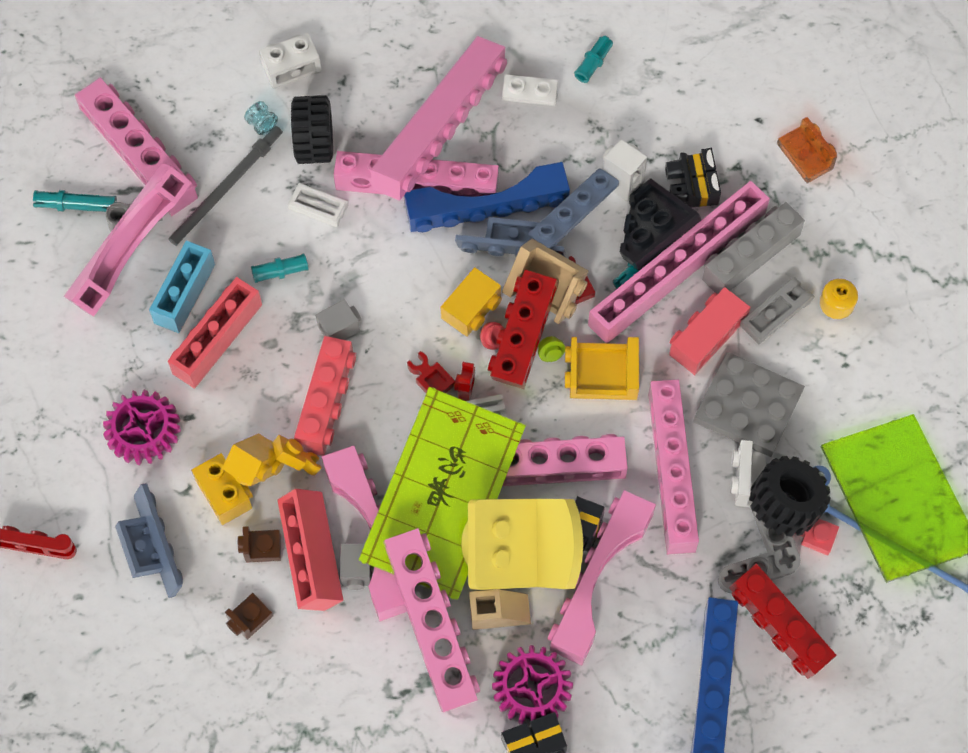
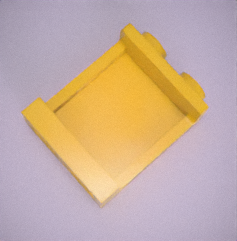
M571 337V346H565V363H570V372L565 371V388H570V398L637 400L639 392V337H628L627 344L577 343V337Z

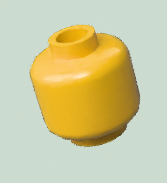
M837 278L829 281L824 286L820 296L822 312L833 319L848 317L853 312L858 301V291L855 285L846 279Z

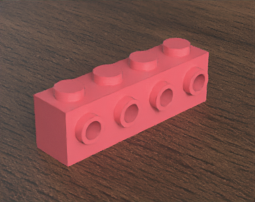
M236 277L225 288L214 305L207 310L197 326L189 332L179 348L172 353L168 360L172 374L195 389L262 306L259 291Z
M324 336L294 439L302 445L305 452L325 456L327 446L332 444L334 438V429L332 428L335 419H339L342 409L341 397L342 394H346L349 386L348 373L350 369L354 368L357 354L353 352L351 341Z
M294 489L278 499V506L297 607L304 610L325 611L344 600L323 494L319 491Z

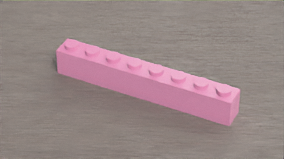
M479 36L476 37L372 167L371 189L399 201L406 192H410L413 189L416 179L420 174L423 175L427 171L430 161L440 154L444 143L452 139L458 125L466 121L469 111L473 106L479 104L482 94L486 89L489 90L492 87L496 76L504 72L507 65L504 46Z
M749 181L590 310L588 326L608 344L702 267L709 257L719 253L732 239L737 238L752 223L764 216L770 198L752 181Z

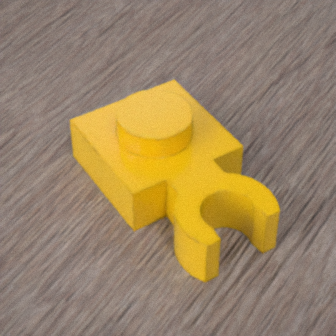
M278 435L272 442L276 460L298 471L303 468L308 474L313 476L322 468L321 465L316 464L319 457L314 453L303 451L302 445L295 439H287Z

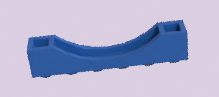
M563 162L537 166L518 184L491 195L477 197L456 196L441 192L432 187H426L406 192L404 203L410 231L423 233L430 231L432 228L443 226L449 228L469 221L481 222L489 217H507L516 212H533L538 208L548 206L557 207L570 195V188Z
M709 597L705 606L698 699L690 753H724L738 601Z

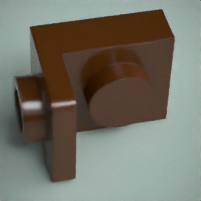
M249 526L243 527V536H238L237 544L238 553H243L246 563L281 561L280 530L250 531Z
M252 593L233 611L230 608L225 611L228 619L225 624L236 636L242 634L248 640L273 617V613Z

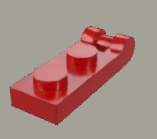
M12 526L0 528V548L61 559H71L76 555V546L66 534H60L52 538L41 531L32 530L30 533H24Z

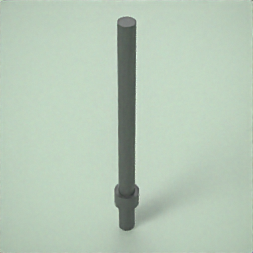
M274 126L263 139L259 138L253 144L252 151L168 238L173 245L177 246L260 157H264L271 150L270 146L283 133L278 126Z

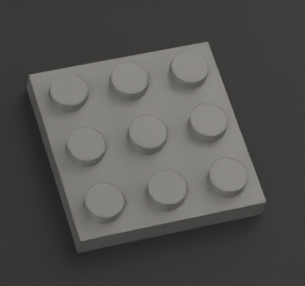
M727 352L693 422L738 443L741 440L753 441L752 449L772 457L805 386Z

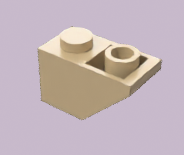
M501 589L469 592L472 630L531 624L528 594Z

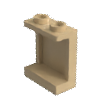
M534 239L529 240L521 246L502 293L509 297L516 294L513 291L518 276H523L524 270L557 279L558 287L550 311L556 314L554 322L560 324L565 318L570 319L577 309V304H575L576 298L582 295L588 283L585 281L588 270L547 248Z

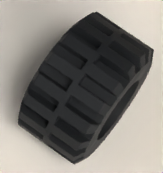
M327 95L294 96L291 102L293 153L298 164L330 163L333 158L332 113L330 100Z
M781 456L780 459L775 458L765 466L751 487L749 500L752 501L750 505L751 510L757 513L755 517L758 521L762 520L765 523L764 527L767 529L771 527L775 530L774 533L781 535L784 532L789 537H792L794 534L797 536L803 535L805 531L808 532L828 508L827 505L830 503L831 497L828 496L830 487L825 485L827 482L826 478L820 476L818 468L811 467L810 462L806 460L800 461L799 457L793 456L789 459L788 456ZM784 492L790 494L795 500L789 498Z

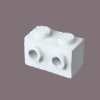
M309 33L295 35L289 40L278 44H270L264 49L259 50L262 66L273 89L322 71L320 57Z
M620 139L615 146L611 145L605 151L602 170L619 180V186L613 192L628 201L630 194L644 183L647 156L641 153L634 144H628Z

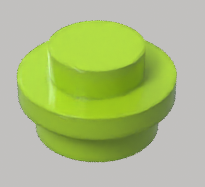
M548 336L542 339L538 345V355L544 362L557 361L565 353L563 341L555 336Z

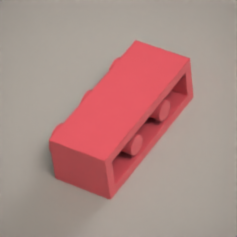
M725 287L718 294L714 292L706 301L704 310L701 313L696 311L687 323L689 326L683 332L678 330L669 342L671 344L669 355L694 375L740 327L741 321L749 315L751 307Z

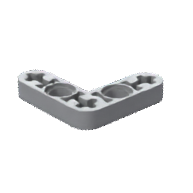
M752 511L767 553L724 567L718 575V585L727 593H732L729 589L732 583L725 582L728 572H731L733 576L742 574L743 569L741 567H745L746 573L751 569L752 564L762 563L767 569L766 575L771 580H776L794 573L800 566V555L793 537L786 536L783 532V540L778 542L771 540L768 536L769 529L764 527L765 524L762 520L758 521L755 517L757 514L755 511ZM784 544H788V547H785L783 551L786 558L793 559L790 568H787L786 564L781 565L779 563L783 555L781 549L775 552L774 548H780Z

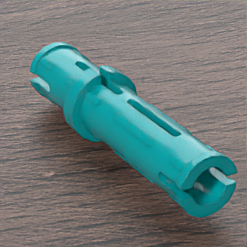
M35 190L33 193L34 208H54L61 212H64L65 209L106 212L111 204L117 203L115 202L117 201V196L66 193L65 190H59V192Z

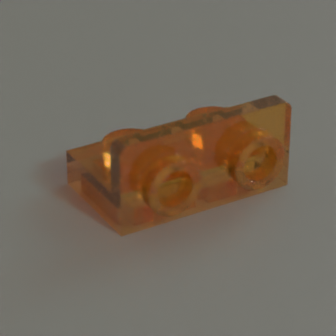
M808 117L802 119L800 127L778 138L777 141L779 148L806 183L815 180L834 168L837 159V152L834 146L826 142L817 124L812 123Z

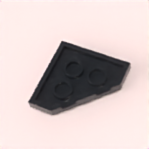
M650 178L630 194L629 214H626L623 230L625 233L624 243H621L619 252L625 261L639 271L699 223L701 217L697 211Z

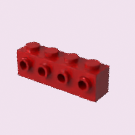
M524 270L522 277H517L513 290L517 295L514 303L509 302L505 313V318L508 319L505 329H500L496 344L500 345L497 356L492 355L488 365V371L491 372L492 380L525 389L558 287L557 279Z
M757 563L729 587L735 601H738V604L742 607H746L752 614L751 617L755 624L762 630H766L772 637L771 641L775 647L782 653H786L792 660V666L802 676L805 675L809 679L837 656Z

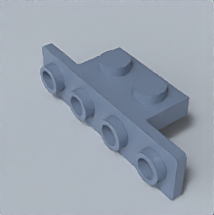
M601 168L597 169L529 232V239H534L547 248L552 249L619 186V180Z
M489 217L485 238L456 235L455 242L458 248L467 253H477V250L488 251V254L493 256H503L506 253L515 254V257H517L521 246L530 240L529 232L540 222ZM555 245L552 248L553 251L566 257L563 246Z
M147 483L141 484L134 494V500L140 517L118 521L115 528L132 578L160 573L167 596L172 598L182 588L183 576L174 562L173 547L167 542L163 519L158 516L156 510L155 496L150 492Z

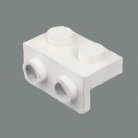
M505 74L502 99L556 106L558 80Z
M741 440L738 450H733L732 467H736V477L732 476L731 494H735V506L750 507L752 501L749 500L751 487L766 466V455L752 451L753 441Z

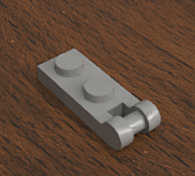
M794 277L741 321L740 327L758 344H761L802 308L808 306L815 296L809 290L805 291L800 286L801 282ZM793 294L797 299L794 301L789 295Z

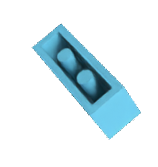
M189 241L184 243L149 309L154 324L180 333L215 266L210 249Z

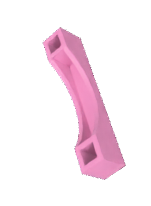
M161 164L64 297L94 317L111 294L117 278L135 249L156 223L177 204L192 182L173 167Z
M351 446L322 456L324 469L332 491L352 504L366 520L371 530L381 504L376 505L373 496L377 495L373 479H366L364 470H367L368 467L363 453L357 454L355 446ZM374 567L368 587L379 621L407 612L395 575Z
M625 490L620 499L614 498L608 512L612 514L609 523L603 522L597 534V538L600 539L597 548L591 547L584 563L588 564L584 574L580 572L575 586V594L572 599L566 598L560 614L564 615L560 625L554 624L549 633L548 640L551 641V652H556L566 659L583 665L596 634L591 606L592 593L596 581L606 564L618 552L629 544L643 538L654 515L656 504Z

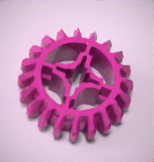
M145 389L141 396H138L136 391L133 390L131 398L127 399L125 395H122L121 404L113 402L112 406L115 411H106V416L109 420L103 421V427L106 429L103 435L105 440H108L107 445L109 449L115 450L114 454L116 457L124 456V460L128 464L133 459H135L136 464L139 466L143 459H146L148 464H152V457L157 455L158 459L162 460L163 450L170 453L172 451L169 443L178 442L175 434L181 432V428L178 425L180 417L178 414H175L177 411L173 404L169 405L170 402L167 397L160 399V395L156 391L149 397V393ZM150 410V412L141 413L139 411ZM130 416L129 423L126 426H124V430L121 431V427L124 421ZM137 420L145 427L148 434H145L143 429H140ZM164 423L162 431L154 439L155 431L160 428V424ZM142 441L146 444L135 445L133 443Z
M534 645L529 646V653L526 654L524 649L519 647L517 649L518 657L509 652L507 654L509 663L501 660L499 667L502 671H494L493 677L498 681L492 683V689L500 691L494 695V701H503L499 706V710L504 712L511 709L508 713V719L512 720L516 715H519V725L525 723V718L532 721L553 712L556 713L558 719L559 715L556 709L564 712L567 705L563 701H570L572 694L567 692V690L573 688V682L567 681L571 677V671H561L565 667L566 662L560 660L555 663L557 658L556 652H552L549 657L545 656L546 647L540 649V654L535 653ZM532 665H538L547 669L551 675L535 672ZM521 668L523 679L515 683V687L508 689L509 678L517 669ZM528 675L531 681H535V684L538 683L537 696L534 691H530V688L527 689ZM557 683L555 696L544 705L542 701L543 691L549 689L550 685ZM513 697L517 699L527 698L532 702L533 707L523 706L516 702Z

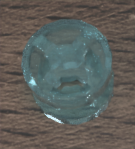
M263 101L253 104L244 116L245 121L253 125L254 131L259 135L267 134L278 122V116L273 112H269L268 106Z

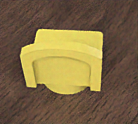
M470 500L468 503V522L463 530L461 541L463 557L468 565L469 588L475 590L530 587L575 589L583 557L582 525L575 500Z

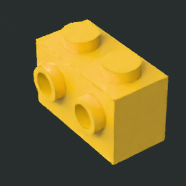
M474 267L440 307L441 319L468 337L473 330L477 331L485 321V315L490 310L494 311L501 303V285Z
M258 433L233 444L222 469L233 475L238 483L251 487L261 481L264 482L273 475H278L284 463L276 460L272 441Z
M222 453L191 469L195 481L223 526L252 509L249 499L253 495L248 486L238 483L233 475L222 469L226 460Z

